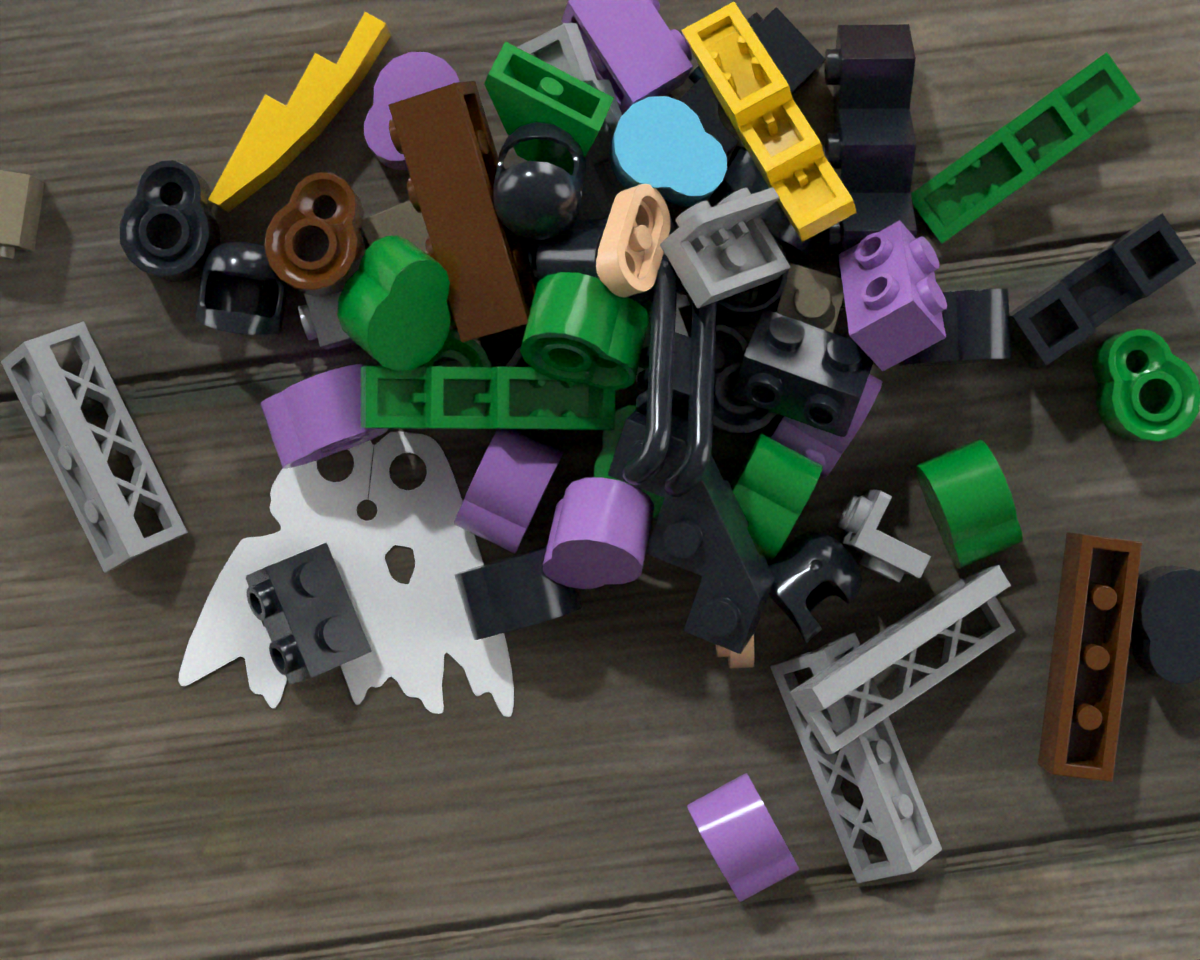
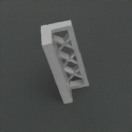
M84 321L25 341L1 361L104 573L188 533ZM73 342L83 363L79 377L60 368L51 348ZM85 395L103 404L109 416L105 430L86 421L81 411ZM111 448L129 456L134 467L131 483L113 476L107 464ZM137 501L155 509L164 528L163 531L147 538L143 537L133 517Z
M999 565L971 572L790 691L791 696L826 754H834L1016 631L996 598L997 594L1011 586ZM980 606L992 629L979 638L960 633L962 618ZM934 636L945 639L939 665L931 668L914 663L919 646ZM958 643L967 645L956 652ZM889 666L900 669L894 695L886 699L868 694L871 678ZM912 673L922 675L911 683ZM843 697L853 699L849 725L834 734L821 710L826 709ZM866 703L876 705L875 708L864 714Z
M854 632L837 637L814 651L780 660L771 665L770 668L856 882L862 883L912 873L939 853L942 847L889 716L842 747L838 755L835 753L826 754L790 694V691L799 686L794 671L810 667L815 676L859 647L860 643ZM871 678L868 694L881 697L874 678ZM843 697L826 709L821 710L830 727L836 732L849 725L853 699ZM866 703L864 714L875 708L876 705ZM843 777L859 787L864 799L861 809L845 800L840 788ZM865 832L881 842L888 861L870 863L862 843Z

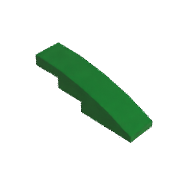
M1106 52L912 192V204L942 244L1141 101V98L1108 52Z
M383 366L361 367V428L615 430V390L601 389L586 383L565 382L550 378L532 367L431 366L418 367L414 370L395 371Z

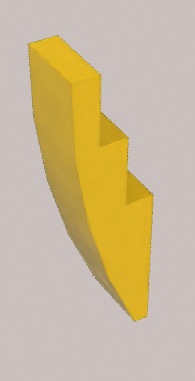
M732 2L682 29L683 37L718 101L768 187H774L780 197L777 202L801 241L803 242L857 213L853 198L825 157L821 141L794 102L789 84L736 3Z
M364 12L337 64L315 53L287 105L265 94L208 200L219 208L230 212L277 177L324 131L362 83L391 36L387 24Z

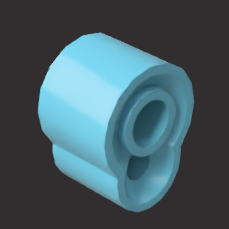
M668 96L647 97L632 104L620 117L609 145L610 166L616 179L626 189L641 184H649L652 188H656L667 201L681 207L694 206L706 201L721 184L727 170V156L722 145L712 135L705 132L698 115L684 102Z

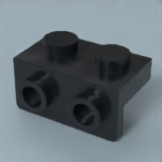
M766 309L762 311L744 354L732 395L738 400L831 434L845 437L874 361L855 341Z
M327 542L246 576L249 586L247 588L249 606L253 614L259 620H263L271 639L269 651L273 664L282 675H286L290 684L313 678L372 652Z

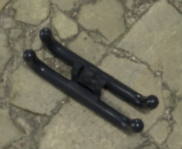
M663 255L655 283L652 286L650 345L642 349L639 367L645 370L637 375V388L644 392L636 397V411L646 414L645 438L637 456L624 465L622 474L626 482L631 485H638L656 473L669 447L672 405L683 399L688 400L686 454L680 467L668 475L664 481V489L671 497H681L697 486L705 474L711 456L717 301L698 309L693 302L691 337L675 332L677 293L688 295V292L682 285L667 256Z

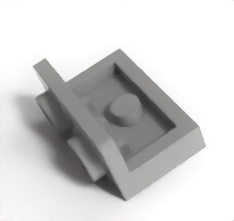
M774 187L751 194L748 188H743L724 198L717 206L711 207L708 201H703L688 208L676 218L675 221L679 228L668 236L660 246L697 309L773 281L791 268L760 216L780 199Z
M866 489L863 496L857 497L853 495L841 515L838 527L845 530L840 542L864 553L859 563L860 565L900 583L904 573L921 578L931 556L877 530L878 524L892 496L880 490Z

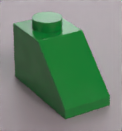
M506 41L484 82L508 136L520 126L534 122L554 124L574 138L581 146L585 157L594 143L614 100V97ZM533 139L520 142L513 147L517 156L527 161L548 162L564 169L570 175L573 174L574 160L565 146L550 140Z

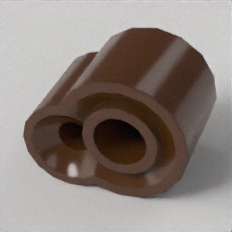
M323 172L307 176L297 184L291 195L290 202L274 215L266 230L264 248L269 265L282 281L306 295L325 297L341 292L346 281L359 269L360 261L365 252L360 233L364 217L362 203L344 179L335 174Z

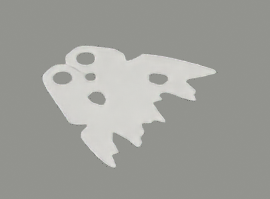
M396 431L390 432L375 445L371 441H367L348 450L354 458L353 471L348 478L341 482H331L324 479L317 469V461L282 469L272 485L269 507L270 512L279 522L281 530L261 537L244 538L231 554L206 600L188 641L179 672L178 682L181 686H187L236 658L243 657L245 658L251 691L255 694L263 695L271 708H275L281 700L287 678L286 675H282L274 666L269 651L271 643L269 634L262 621L253 614L247 600V588L249 586L246 576L327 542L372 651L340 665L356 705L362 702L367 690L371 686L375 688L380 687L389 677H393L407 696L421 699L425 708L432 713H443L442 680L444 655L448 653L464 668L473 693L476 696H480L490 692L502 715L511 717L514 707V685L505 635L502 633L474 640L455 579V574L484 565L474 534L454 525L455 518L463 501L449 462L438 443L430 436L424 434ZM402 453L416 454L423 459L426 465L427 474L425 481L413 490L398 488L390 478L389 468L391 462ZM371 500L376 504L377 514L372 520L365 521L357 515V506L361 501ZM394 545L413 549L415 568L409 584L397 582L389 572L385 555Z

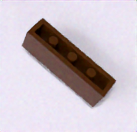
M476 82L453 83L389 104L392 119L389 121V133L394 147L400 154H404L411 177L407 181L408 195L414 209L418 213H422L429 235L425 242L426 252L441 264L449 277V295L446 302L451 316V327L458 330L461 342L527 324L537 283L523 237L507 229L501 223L494 209L493 188L498 155Z
M1066 533L1038 765L1053 775L1113 782L1143 543L1141 541Z

